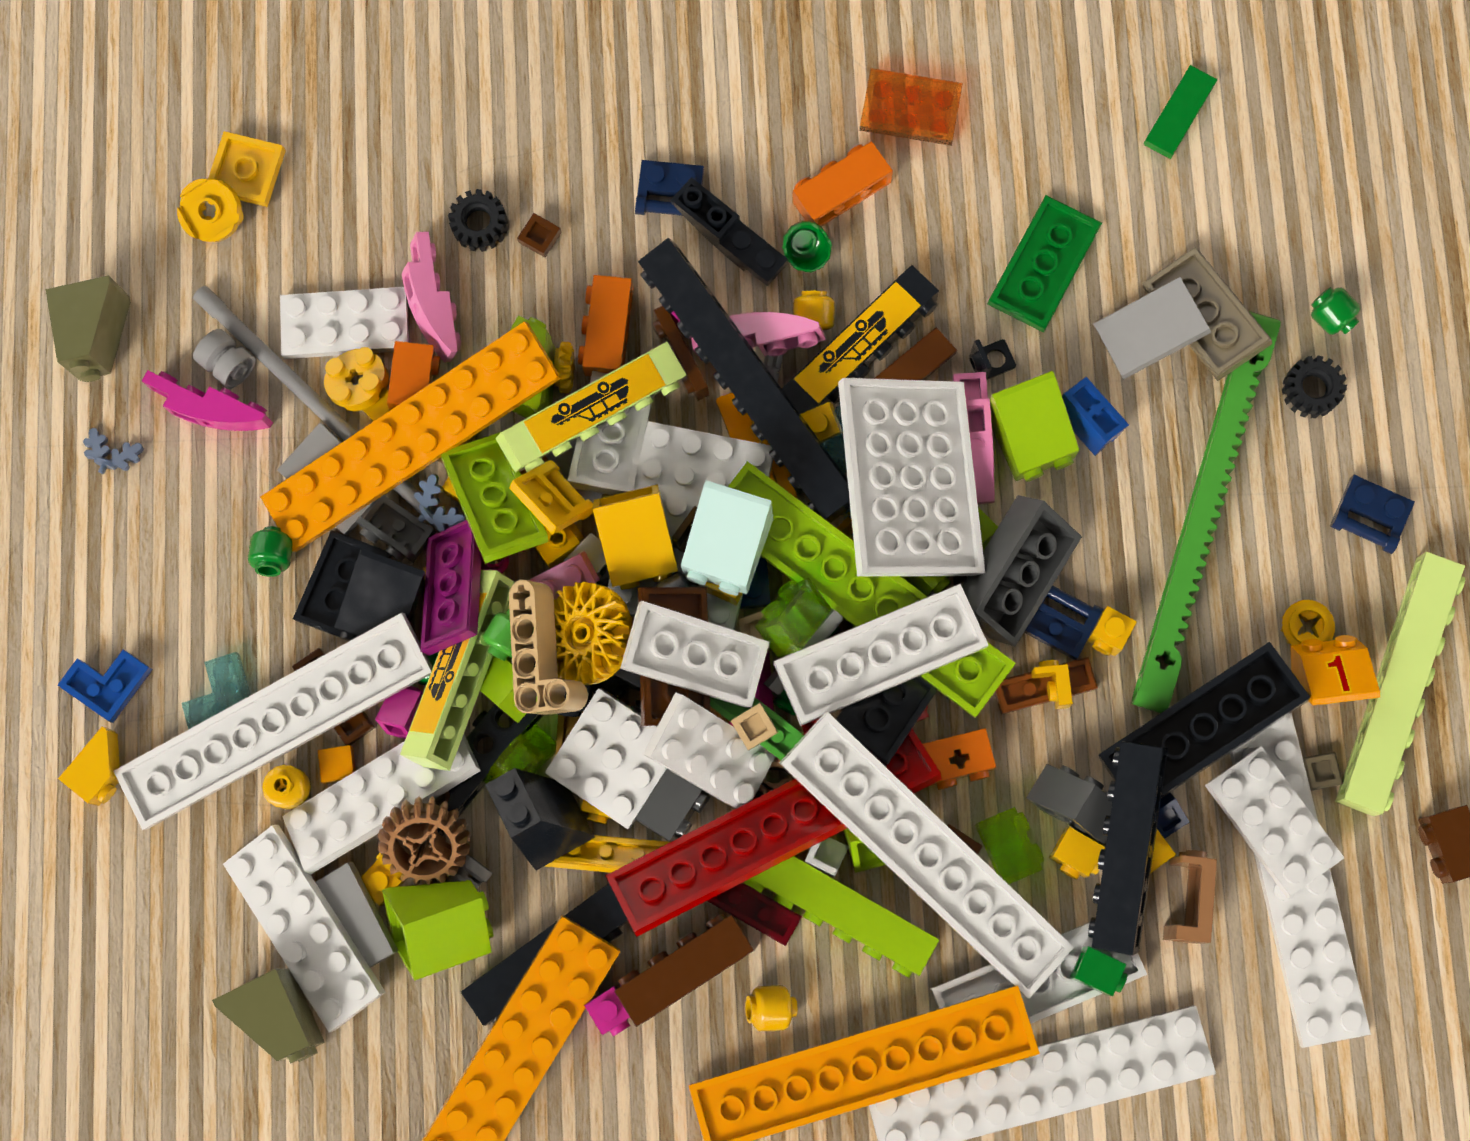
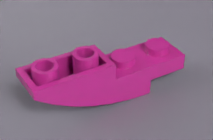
M147 370L142 379V382L150 390L167 398L163 404L166 410L172 415L204 427L231 431L268 429L273 424L267 417V410L252 401L248 405L238 401L239 396L222 387L218 391L209 386L206 393L191 385H188L185 389L177 385L178 380L163 371L157 375Z

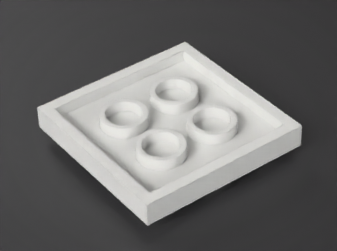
M601 687L597 689L545 773L625 828L630 829L636 820V816L667 768L643 755L657 726H641V714Z

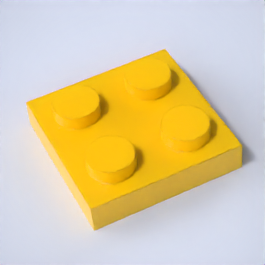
M224 131L208 179L224 181L233 188L240 201L268 207L286 150L283 145Z

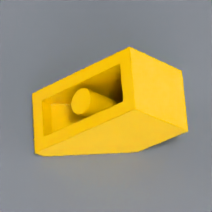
M102 726L58 778L88 804L97 806L101 803L104 804L113 797L117 790L115 786L119 782L113 771L120 768L118 734L114 730Z

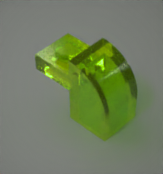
M535 724L523 736L521 734L518 735L508 745L491 767L484 782L487 784L514 768L536 773L555 754L556 741Z

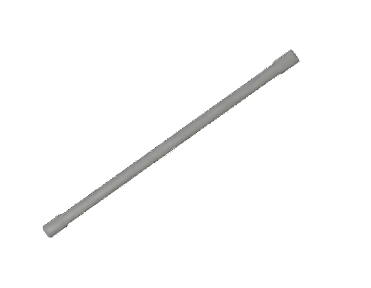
M203 286L195 292L193 299L212 318L217 319L343 441L357 433L352 426L237 318L207 286ZM408 480L394 488L420 515L422 514L419 509L420 503L414 497L418 490ZM430 506L431 511L435 514L437 508ZM435 523L431 524L438 531Z

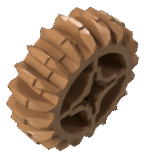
M420 796L415 799L414 805L405 799L402 802L401 809L394 806L391 809L390 816H386L383 819V828L378 833L380 840L378 851L383 853V865L391 864V875L401 872L402 882L411 877L414 878L415 886L420 883V880H426V883L430 885L433 884L434 878L444 883L447 874L455 876L458 872V866L463 867L466 862L465 855L469 854L470 851L468 841H470L471 836L469 830H465L466 820L458 819V809L447 811V801L441 803L440 806L435 805L433 796L429 799L428 803H423ZM438 828L447 834L451 844L445 842L446 838L439 835ZM398 839L403 841L402 845L410 849V855L403 850Z

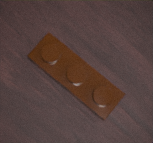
M663 306L654 309L656 321L652 322V326L659 340L665 338L685 371L686 376L681 379V382L687 394L694 393L697 401L709 396L708 386L671 315Z

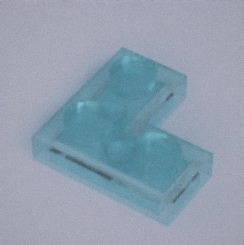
M233 652L204 662L213 693L181 703L188 729L251 696L239 653Z

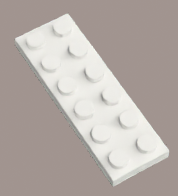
M961 584L780 658L774 661L773 664L800 726L821 718L825 712L832 713L985 649L989 645Z
M463 734L450 771L423 767L401 756L400 753L404 742L283 815V820L304 872L310 875L377 835L379 830L383 828V819L386 816H390L391 809L394 806L401 809L402 802L405 799L414 805L415 799L420 796L423 803H428L432 796L436 799L480 772L481 769L465 735Z
M279 824L270 826L223 863L329 1033L338 1029L385 993V990L312 876L304 872L295 849Z
M1089 923L1061 934L1074 947L1073 950L1030 999L1021 993L1030 1024L1102 994L1070 978L1083 946L1092 948L1093 938L1088 937ZM1093 948L1127 964L1124 970L1128 974L1125 984L1147 975L1138 953L1131 956ZM988 964L933 987L931 991L940 1009L1013 987V985L991 964Z

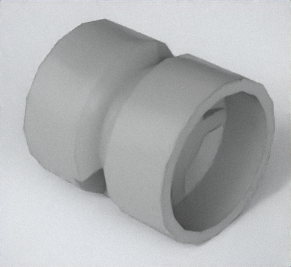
M216 329L208 333L199 342L193 353L194 360L207 372H213L214 378L227 389H232L241 384L252 372L256 361L254 356L242 346L236 348L235 340L222 329Z

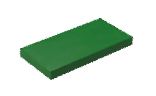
M1045 195L987 305L1044 333L1102 222Z

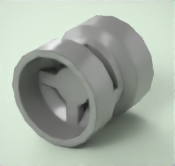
M467 854L465 855L466 862L463 867L458 869L455 876L450 875L446 882L471 880L478 891L480 884L487 882L493 873Z

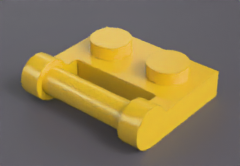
M549 460L514 479L509 487L552 535L580 519L585 520L593 513L592 501L590 499L585 500L559 472V466L553 460Z

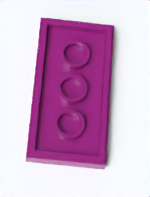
M467 520L428 538L420 651L428 656L478 635L482 555Z

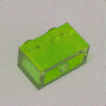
M809 578L797 583L792 580L784 584L778 590L779 596L777 599L763 609V617L755 626L764 640L769 641L770 648L778 658L802 650L832 610Z
M1013 807L975 824L995 872L1008 885L1043 870L1040 864L1044 862L1043 854L1037 843L1031 844L1026 833L1030 830V826L1023 812L1017 813L1016 808Z

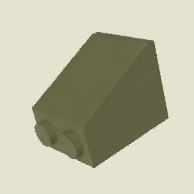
M109 275L45 289L57 362L83 382L97 381L101 376L111 374L131 303L128 294Z
M289 968L274 969L212 1000L214 1006L276 1061L289 1059L290 1064L296 1061H303L317 1054L316 1047L325 1043L302 989Z

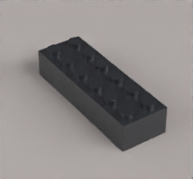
M1269 641L1100 753L1099 759L1114 781H1116L1117 768L1113 767V755L1115 748H1120L1122 741L1168 748L1162 798L1307 703L1311 697Z

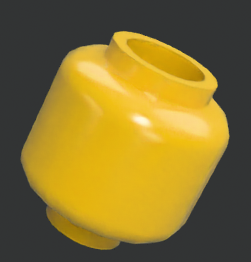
M801 291V296L794 299L793 315L817 321L822 330H829L835 324L834 299L827 296V291Z
M284 764L274 767L267 773L262 788L264 796L269 803L275 807L290 810L306 801L311 786L305 772L297 767Z
M783 985L758 986L752 991L751 995L746 997L745 1013L748 1023H753L754 1028L758 1031L785 1030L789 1027L792 1018L797 1016V1000L795 997L790 996L788 989Z

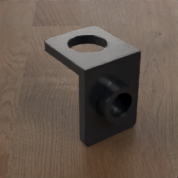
M979 339L974 341L969 360L975 372H986V380L1015 369L1016 363L1005 340L1002 339L984 347ZM990 352H1001L1005 357V363L998 368L992 367L987 357Z

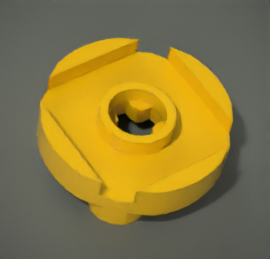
M198 179L189 183L181 192L180 207H177L178 220L184 231L195 239L206 242L223 241L234 234L238 225L244 219L238 195L232 187L222 180ZM207 202L216 207L213 218L211 216L205 217L203 214L206 210L205 204Z
M367 347L344 352L337 358L330 359L325 366L324 388L327 395L337 406L345 407L349 411H361L373 406L380 399L379 394L383 387L386 389L389 383V373L386 365L380 357ZM363 375V377L359 378L357 385L350 382L354 376Z

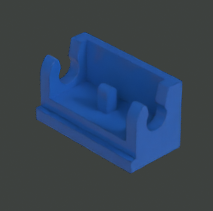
M1087 377L1062 395L1073 432L1094 456L1100 453L1109 442H1113L1129 426L1125 419Z

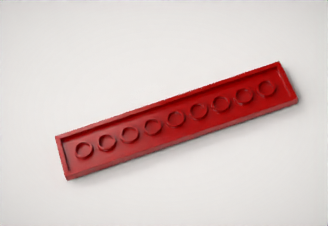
M911 729L886 768L915 794L942 780L941 772L914 730ZM793 779L605 876L635 936L638 937L847 829V827L796 779Z

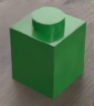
M1083 946L1070 978L1106 996H1113L1115 991L1120 993L1126 983L1128 974L1124 970L1127 964L1089 946Z

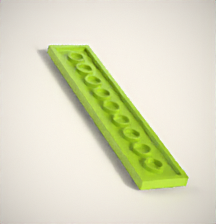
M748 461L729 484V488L772 501L773 521L761 557L827 607L837 611L852 626H860L927 598L925 594L901 576L857 577L854 541ZM988 643L989 646L985 649L920 676L971 716L977 717L1016 663Z

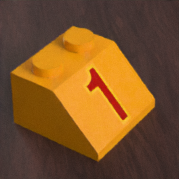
M1341 635L1335 637V640L1323 642L1317 639H1308L1302 641V644L1290 645L1291 671L1311 697L1308 701L1313 706L1380 698V689L1368 648L1354 636Z

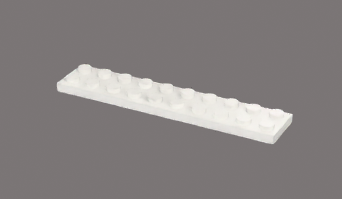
M405 613L396 615L114 770L113 772L142 830L153 827L429 676L433 667L427 655L420 652L421 644Z
M825 712L779 762L781 766L1013 986H1018L1020 992L1026 998H1031L1073 950L1074 947L830 713Z
M1290 713L1230 753L1232 765L1256 748L1262 746L1318 821L1292 713ZM1254 854L1300 1047L1305 1048L1371 1035L1330 869L1293 896L1286 897Z
M1193 1005L1038 1046L1040 1052L1038 1055L869 1105L877 1140L964 1141L1214 1075L1216 1071L1197 1007Z

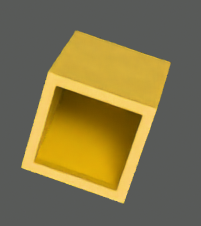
M658 484L594 499L593 513L612 587L620 586L621 590L639 586L640 580L653 578L654 582H658L669 577L673 572L678 571Z

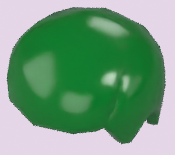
M800 221L791 225L784 234L782 250L794 269L812 273L823 268L830 259L831 240L825 230L816 222Z

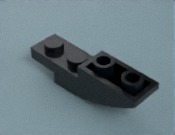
M692 177L671 199V203L711 244L741 270H748L766 286H769L788 264V259L741 222L740 216Z

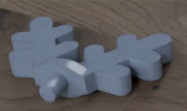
M95 428L90 429L89 438L83 440L86 447L92 448V450H85L84 455L88 459L94 460L95 464L100 466L98 472L104 474L106 469L115 470L120 468L128 471L130 466L127 462L138 463L140 461L138 455L144 450L140 443L130 446L129 443L125 442L122 445L123 452L120 453L118 449H112L111 451L105 445L108 442L107 437L100 435ZM111 453L112 459H105Z
M432 474L429 475L427 480L419 482V486L424 492L418 491L414 494L415 499L420 503L419 509L422 513L417 518L421 523L424 520H427L430 524L435 523L438 531L442 532L447 529L446 524L452 527L467 519L465 514H457V507L450 508L448 514H445L446 508L441 506L433 514L430 506L440 503L439 498H433L434 494L441 493L443 488L440 485L437 486L438 475Z

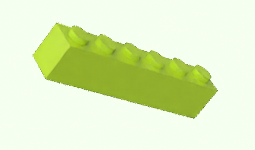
M795 856L744 881L745 884L760 893L764 887L774 892L776 895L773 900L790 910L793 905L805 910L803 917L820 927L823 921L835 928L832 934L850 944L852 939H855L864 944L865 946L862 951L876 960L880 961L882 956L894 962L892 969L910 978L912 973L917 976L921 975L939 942V939Z

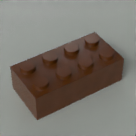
M723 913L719 914L705 924L708 930L698 937L695 932H692L676 942L679 949L668 955L667 951H662L647 961L650 968L641 974L638 969L633 970L618 980L621 987L614 992L636 1027L755 951L732 915L726 918Z

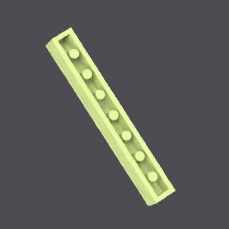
M1425 552L1416 558L1376 677L1380 689V698H1371L1368 701L1342 779L1343 784L1340 785L1335 802L1371 816L1381 815L1384 811L1390 809L1394 799V793L1391 792L1394 780L1400 778L1405 762L1401 760L1404 750L1410 747L1414 739L1415 730L1411 728L1415 717L1418 718L1423 711L1425 699L1422 698L1425 686L1428 687L1434 678L1435 668H1432L1435 656L1440 655L1445 644V638L1442 637L1445 625L1448 626L1454 617L1455 607L1452 604L1455 595L1458 596L1465 584V577L1462 576L1465 565L1430 552Z

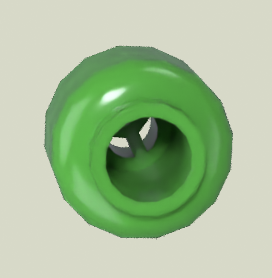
M509 609L506 613H496L483 634L484 642L490 646L487 652L504 662L508 656L512 658Z

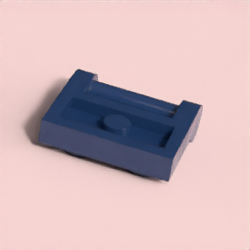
M642 160L635 214L645 215L648 212L683 216L671 202L648 200V195L674 197L691 177L703 185L704 166Z
M1353 475L1344 491L1330 527L1338 531L1344 529L1382 546V551L1393 554L1399 544L1401 533L1415 501L1357 475ZM1349 511L1388 528V534L1349 518Z
M1052 585L1046 597L1085 617L1084 625L1042 602L1024 633L1077 660L1101 616L1103 608L1095 604L1092 607Z

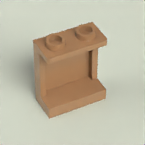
M1186 850V852H1179V856L1169 859V865L1186 867L1188 869L1184 926H1164L1163 940L1193 944L1211 943L1217 859L1207 858V852Z

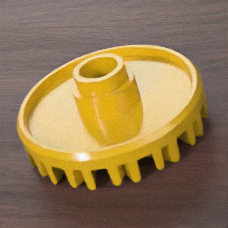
M575 582L573 587L563 586V591L558 590L556 593L559 597L554 599L558 679L575 680L582 682L584 685H594L607 680L620 669L633 624L627 605L615 591L599 584Z

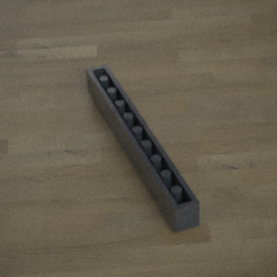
M670 238L665 239L638 261L644 270L640 275L651 289L656 286L662 294L658 298L662 306L669 314L674 311L680 319L677 323L680 331L687 339L693 337L698 344V347L695 348L698 356L706 365L711 362L717 371L713 374L714 378L724 390L729 387L735 396L732 399V403L743 416L747 413L754 422L750 426L752 431L761 441L765 439L773 448L769 451V454L780 468L783 465L786 466L791 473V476L788 477L791 485L799 494L804 491L810 502L807 506L831 523L850 508L847 477L678 245Z

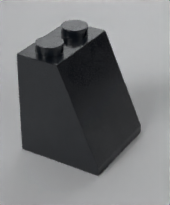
M361 548L334 626L337 631L341 632L340 638L351 641L400 613H405L410 623L425 586V571Z
M514 768L485 784L511 839L536 871L595 838L571 790L555 779Z

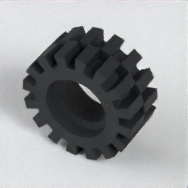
M476 189L475 195H472L470 190L466 191L467 197L464 199L459 195L456 198L458 204L452 203L450 207L452 213L448 214L449 225L456 240L464 248L469 246V249L475 252L476 247H479L481 252L486 251L485 246L490 245L491 249L495 248V241L498 240L501 243L504 239L502 234H507L508 230L506 225L508 224V218L497 196L493 198L492 193L486 191L484 195L481 189ZM475 211L488 213L490 216L489 225L480 231L470 229L467 226V218L471 213Z
M1318 355L1315 359L1312 356H1308L1303 361L1302 359L1298 361L1287 373L1282 383L1285 384L1282 388V395L1287 394L1284 401L1286 405L1289 403L1293 404L1291 410L1294 413L1300 410L1302 411L1300 414L1302 417H1306L1308 414H1311V418H1317L1319 415L1323 417L1343 400L1345 396L1343 393L1347 390V385H1343L1346 376L1345 374L1339 375V372L1342 370L1339 365L1335 368L1331 366L1333 363L1332 359L1328 358L1324 362L1323 356ZM1309 376L1320 378L1326 386L1324 396L1320 398L1308 396L1303 390V380Z

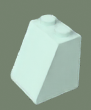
M706 480L681 563L682 572L687 575L686 579L699 585H706V582L719 585V590L730 595L737 596L739 592L748 594L773 521L772 501Z

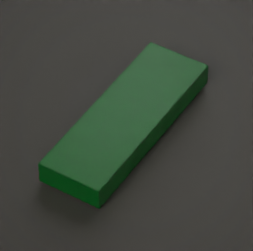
M1190 65L1143 145L1171 159L1218 79Z

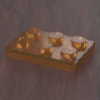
M871 68L859 131L952 146L963 83Z

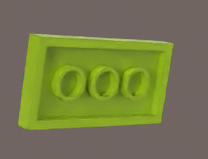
M501 432L457 446L441 454L442 462L485 564L548 542V535L544 525L509 489L512 481L521 476L520 471L515 472L495 439Z

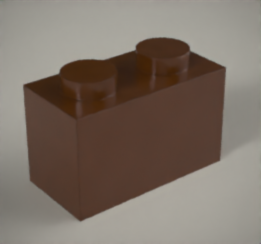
M1468 805L1455 807L1418 819L1420 823L1418 833L1423 844L1428 846L1433 858L1430 860V865L1434 875L1438 879L1440 878L1442 884L1469 878L1470 811Z

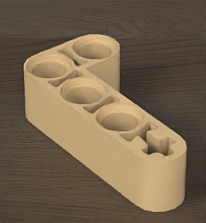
M529 580L516 581L509 591L515 706L522 713L541 715L581 710L588 700V691L585 685L580 681L558 679L553 591L544 583Z

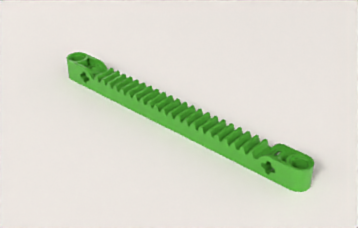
M1249 311L1272 339V345L1252 358L1253 364L1249 363L1250 360H1248L1227 375L1132 696L1131 704L1158 713L1168 709L1182 664V657L1175 646H1178L1185 640V637L1180 633L1188 628L1189 625L1185 621L1192 616L1189 608L1196 602L1192 596L1200 588L1196 584L1203 578L1200 571L1207 564L1203 559L1210 554V550L1207 547L1213 542L1214 538L1211 534L1218 527L1214 523L1221 516L1218 510L1225 503L1222 500L1228 492L1225 486L1232 479L1229 475L1235 468V464L1232 462L1238 457L1239 453L1236 450L1242 444V440L1239 438L1246 431L1243 426L1249 420L1247 413L1253 407L1250 402L1256 396L1254 390L1260 383L1256 377L1261 374L1262 370L1270 362L1280 329V320ZM1160 656L1165 657L1164 663L1168 664L1163 670L1160 668V662L1156 661Z

